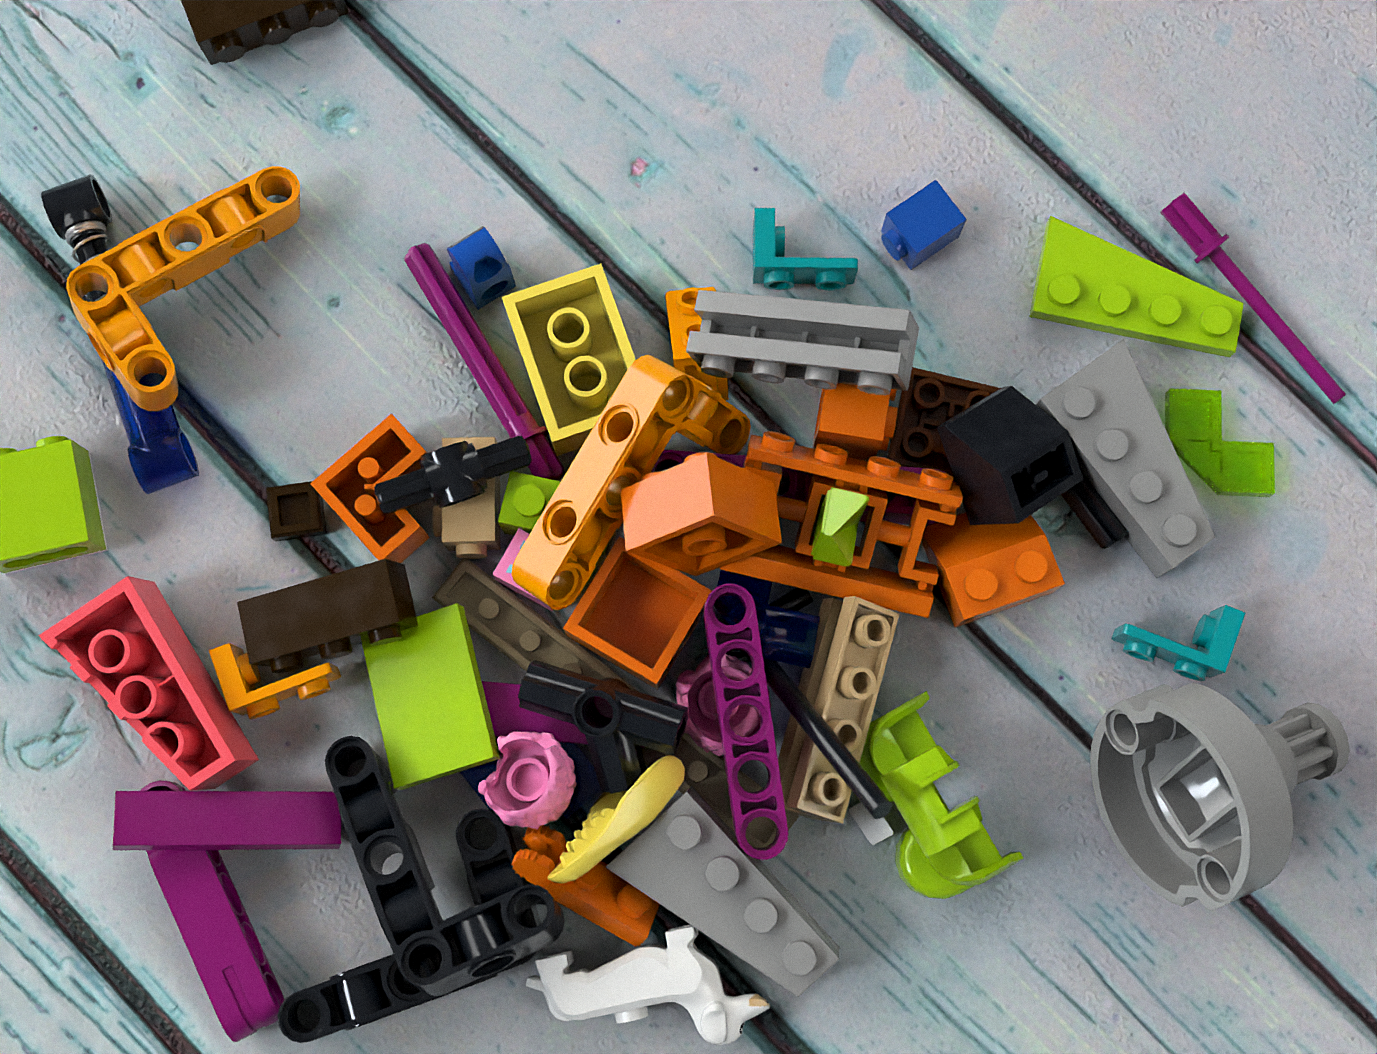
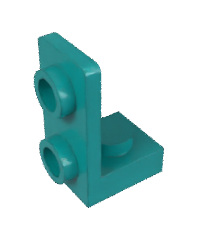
M755 208L753 221V283L764 284L765 288L771 290H787L793 288L795 284H815L817 289L834 291L846 287V284H853L855 282L858 271L857 258L784 257L785 226H775V208Z
M1224 605L1211 611L1209 616L1204 614L1196 626L1192 643L1198 646L1197 650L1127 623L1117 627L1111 639L1124 644L1122 651L1134 658L1153 662L1155 657L1175 664L1173 668L1175 673L1192 680L1205 681L1206 677L1211 678L1226 672L1246 612Z

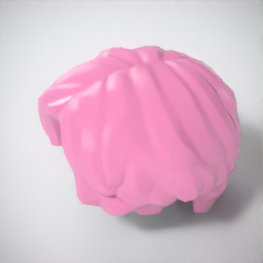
M725 654L722 658L721 667L727 678L733 681H742L749 677L752 668H750L747 662ZM708 655L697 666L696 671L686 670L678 676L676 681L677 704L689 707L685 733L689 734L693 741L703 748L706 753L711 751L720 757L723 755L710 657ZM741 704L732 710L729 723L735 734L741 737H748L758 730L760 717L754 707Z
M513 731L507 736H499L497 744L500 759L497 761L496 771L492 772L486 780L479 782L478 791L484 795L485 802L495 811L503 823L509 826L517 825L522 828L538 829L540 825L558 820L570 804L577 784L573 759L568 756L567 752L561 747L560 742L555 740L551 733Z

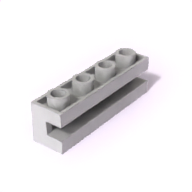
M698 290L694 311L701 317L702 321L699 332H689L686 352L701 367V371L705 374L720 378H730L733 376V371L752 373L753 378L774 384L783 383L785 377L804 379V383L820 389H835L837 383L858 385L857 388L860 391L873 395H889L891 389L908 391L919 327L910 310Z

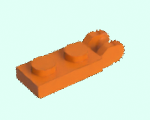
M540 825L538 829L528 827L523 838L527 849L517 851L511 865L513 866L512 869L516 871L515 874L526 878V881L533 885H539L546 889L554 900L631 945L639 947L649 935L660 904L607 869L606 866L608 864L600 861L589 872L574 881L566 883L550 881L547 877L561 863L559 857L563 852H568L566 839L562 833L555 829L551 830L549 826Z

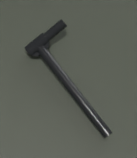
M796 587L762 609L756 608L766 682L874 819L883 818L892 809V803L763 645L767 642L771 627L813 602L808 590ZM742 615L741 617L737 618L736 620L732 621L727 625L738 624L743 619L744 615ZM732 650L726 653L738 659L746 656L752 664L750 657L741 650Z

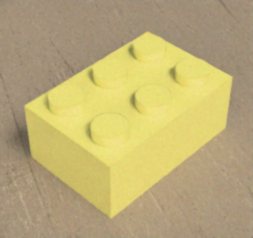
M601 263L502 297L557 456L582 447L626 371L636 360Z

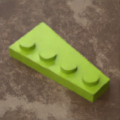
M1050 216L1046 223L1029 317L1230 358L1236 352L1244 303Z

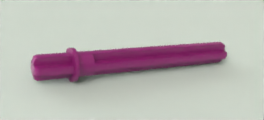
M427 243L413 246L408 250L404 261L510 438L522 436L528 444L532 461L527 466L533 476L557 481L564 474L565 470L546 439L549 434L545 426L539 427L431 246Z

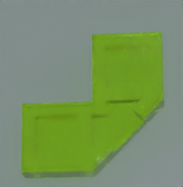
M1170 388L1165 392V429L1177 455L1217 495L1270 497L1275 494L1274 443L1222 441L1221 390Z

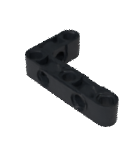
M343 737L331 745L326 753L325 768L339 804V813L382 930L391 945L399 970L408 982L427 995L439 996L447 994L478 978L496 973L514 961L550 945L559 938L565 923L563 911L551 894L539 885L528 884L520 886L484 904L476 905L443 920L431 892L435 885L415 833L401 814L394 796L398 789H394L385 763L374 749L360 737ZM365 758L366 763L362 771L354 776L347 777L346 774L349 766L354 761ZM403 853L400 867L395 872L384 875L382 868L386 859L392 854ZM538 904L547 906V915L543 923L533 928L523 927L524 914L530 907ZM432 953H441L442 962L437 973L431 977L421 978L420 966L424 958Z
M481 808L466 813L458 822L456 840L467 872L468 885L475 906L484 904L520 886L531 884L526 881V878L515 874L516 871L512 869L513 866L511 864L517 848L509 825L504 824L495 811ZM482 818L490 819L497 828L496 841L485 850L474 846L470 838L471 827ZM536 905L530 907L524 914L522 922L527 928L537 927L541 924ZM541 949L514 961L496 973L478 978L447 994L439 996L427 995L422 991L415 992L406 988L401 981V972L395 956L392 954L331 976L328 981L288 996L280 1005L278 1025L283 1035L291 1041L298 1043L310 1042L343 1029L348 1031L494 978L498 976L497 973L528 962L536 957ZM441 953L429 954L422 961L421 965L424 967L427 977L437 973L441 967ZM304 999L313 1001L320 1010V1021L315 1029L305 1028L298 1020V1006Z

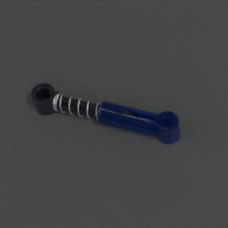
M92 174L42 191L41 199L50 223L57 235L63 240L66 239L68 245L74 248L71 255L75 261L81 265L108 251L106 241L109 239V236L106 235V228L113 221L106 197ZM94 290L90 292V295L87 293L85 296L95 302L101 300L107 293ZM102 361L130 443L127 449L130 464L143 491L146 494H152L198 477L199 468L196 457L186 435L179 426L173 406L170 405L168 408L160 411H147L140 408L131 399L114 372L110 371ZM150 373L143 376L139 383L144 386L153 387L159 385L164 379L159 373Z

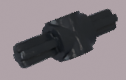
M515 436L477 450L472 443L468 444L467 441L458 442L423 455L421 457L422 460L419 461L421 469L377 483L374 486V493L377 503L384 514H390L431 499L435 506L439 505V508L448 507L485 493V489H487L486 480L529 466L532 462L530 449L522 436Z

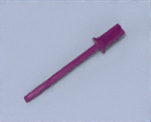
M1182 193L1165 207L1160 213L1197 255V258L1194 259L1196 264L1208 256L1330 401L1335 404L1346 395L1345 392L1220 247L1230 237L1227 234L1221 236L1185 193Z

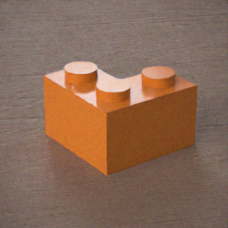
M392 413L310 483L378 561L388 559L402 563L430 538L406 509L384 514L376 500L374 486L377 483L421 469L419 461L422 460L421 457L427 454L424 448Z

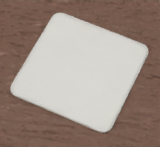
M861 802L849 809L850 814L872 845L894 834L884 817L874 819Z

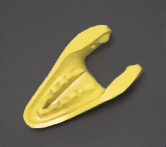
M672 755L664 756L647 768L629 790L612 794L603 792L590 808L587 819L582 823L583 829L576 830L573 833L575 839L566 843L568 852L561 854L559 857L561 863L548 875L547 879L556 883H566L578 879L589 872L617 847L646 828L658 816L684 781L685 768L682 761Z

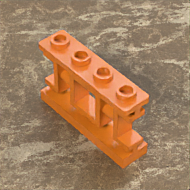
M766 431L763 437L751 435L743 468L749 469L752 473L774 482L779 518L800 522L795 539V549L776 545L720 567V570L840 598L856 596L887 609L929 618L934 601L932 590L934 585L937 584L939 574L936 565L917 561L916 557L927 519L954 526L957 516L956 509L960 508L963 495L960 487L953 482V477L945 472L934 469H922L921 474L901 470L899 463L879 456L869 457L868 462L847 457L848 452L846 450L829 444H817L816 449L795 445L794 438L778 432ZM782 467L813 474L806 502L777 495L782 478ZM832 487L869 496L867 505L870 506L860 545L859 547L855 546L852 564L847 567L815 560L813 555H811L814 536H811L821 496L826 495L827 491L831 490ZM886 491L917 498L909 526L882 520L888 502ZM876 541L903 547L897 565L899 573L869 567Z

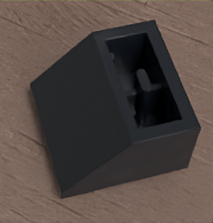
M1013 386L1002 387L937 426L956 485L960 487L962 492V503L970 525L1018 524L1083 480L1068 430Z

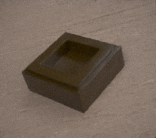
M312 481L266 488L271 539L275 542L327 534L323 498L310 484Z

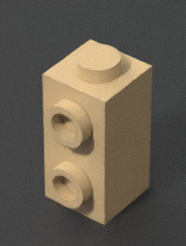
M495 437L442 438V447L467 441L468 444L472 443L477 450L497 443ZM500 476L486 480V492L479 496L444 508L434 505L432 516L434 536L442 537L444 546L448 551H456L457 558H486L487 550H501V527L498 523L501 510Z

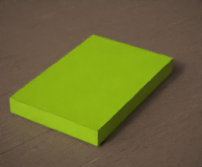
M458 603L417 616L418 626L402 630V639L376 646H371L369 640L362 642L394 789L404 790L500 759L464 606Z

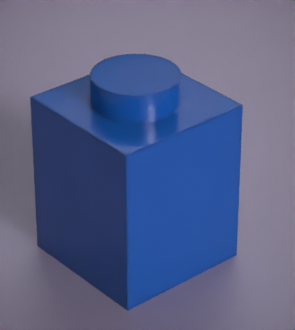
M934 180L886 213L881 229L883 233L881 239L888 253L897 261L902 259L908 268L912 270L959 238L967 219L938 181Z

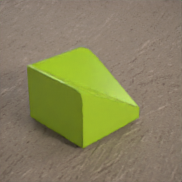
M834 487L827 491L818 512L811 551L813 559L845 567L852 564L858 523L869 502V496Z

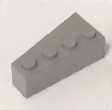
M693 786L606 866L607 869L797 997L840 959V947L760 859H755L745 853L739 846L734 831L719 817Z

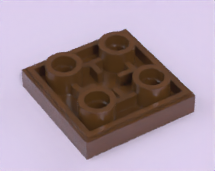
M912 367L908 391H901L894 435L890 439L886 458L899 463L901 467L929 468L945 471L954 479L937 426L1001 388Z

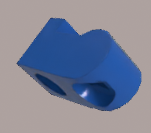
M484 226L447 248V252L452 260L449 263L451 271L477 310L516 287L509 264Z

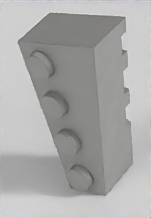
M1124 339L1038 401L1036 405L1068 430L1081 472L1125 527L1126 534L1124 537L1156 578L1175 568L1215 538Z

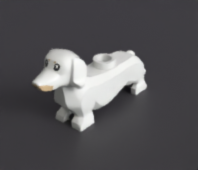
M690 924L668 929V932H665L667 947L658 944L640 946L593 970L582 968L570 971L569 966L575 961L573 950L543 956L541 959L536 960L540 976L533 975L527 978L526 981L527 987L543 992L549 1011L555 1019L560 1021L584 1020L614 1013L616 1023H625L648 1017L647 1006L676 1002L688 1010L703 1040L715 1045H725L736 1041L742 1035L746 1021L770 1008L769 1002L759 994L727 996L724 993L719 968L712 958L696 947L694 940L698 936L699 930Z

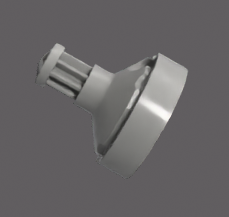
M1190 683L1173 690L1169 685L1163 684L1114 704L1105 712L1093 736L1090 768L1095 799L1105 827L1116 848L1137 876L1153 891L1171 903L1184 907L1200 900L1207 909L1214 910L1263 888L1277 878L1288 860L1292 846L1293 813L1289 794L1296 785L1309 779L1321 780L1341 772L1348 763L1350 748L1347 734L1341 722L1330 710L1320 704L1307 702L1286 711L1280 720L1268 725L1254 724L1229 699L1204 685Z

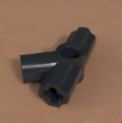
M537 660L529 664L526 674L521 681L518 694L520 708L574 724L581 733L585 734L601 793L609 792L612 794L629 790L647 770L641 746L672 756L675 755L688 721L689 707L631 690L625 682L617 678L606 677L599 680ZM595 696L602 697L610 703L613 710V718L604 717L599 714L594 705Z

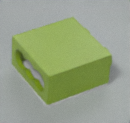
M65 436L42 438L36 442V447L20 451L14 448H0L1 573H13L108 551L91 454L88 450Z

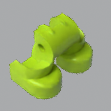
M927 691L870 722L860 765L889 801L895 802L908 825V828L902 833L896 845L895 864L900 878L910 890L924 897L947 899L959 895L975 885L987 882L1024 858L1020 851L1010 852L1001 857L982 824L983 818L978 804L980 802L978 796H973L950 810L947 807L934 781L960 765L941 746L936 745L916 711L923 707L930 699Z

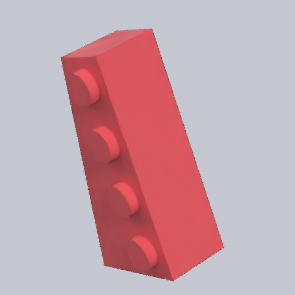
M127 576L38 635L51 649H56L71 664L69 668L84 683H90L108 702L107 707L120 720H126L142 737L141 741L190 791L216 789L259 760L155 582Z

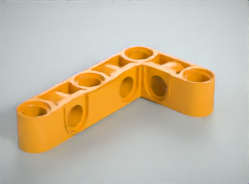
M280 166L264 168L135 234L114 248L79 265L69 274L66 289L76 319L87 333L102 361L110 371L114 372L131 399L140 408L147 411H160L168 408L175 402L178 396V381L172 358L157 338L152 326L139 307L171 289L177 291L229 263L230 257L262 240L266 243L267 240L296 224L300 217V183L297 176L289 169ZM272 195H282L288 199L281 203H273L266 198ZM183 242H194L199 245L192 251L176 249ZM94 290L107 293L105 297L95 302H88L82 299L84 295ZM150 373H159L165 377L163 382L153 387L144 386L139 383L143 376Z
M644 355L636 359L626 371L516 556L512 565L513 581L552 609L560 610L568 607L581 593L596 568L595 564L616 529H619L623 522L620 490L642 481L644 475L651 473L672 435L678 432L700 446H705L716 453L735 455L744 447L749 438L751 430L750 419L725 401L720 393L651 355Z

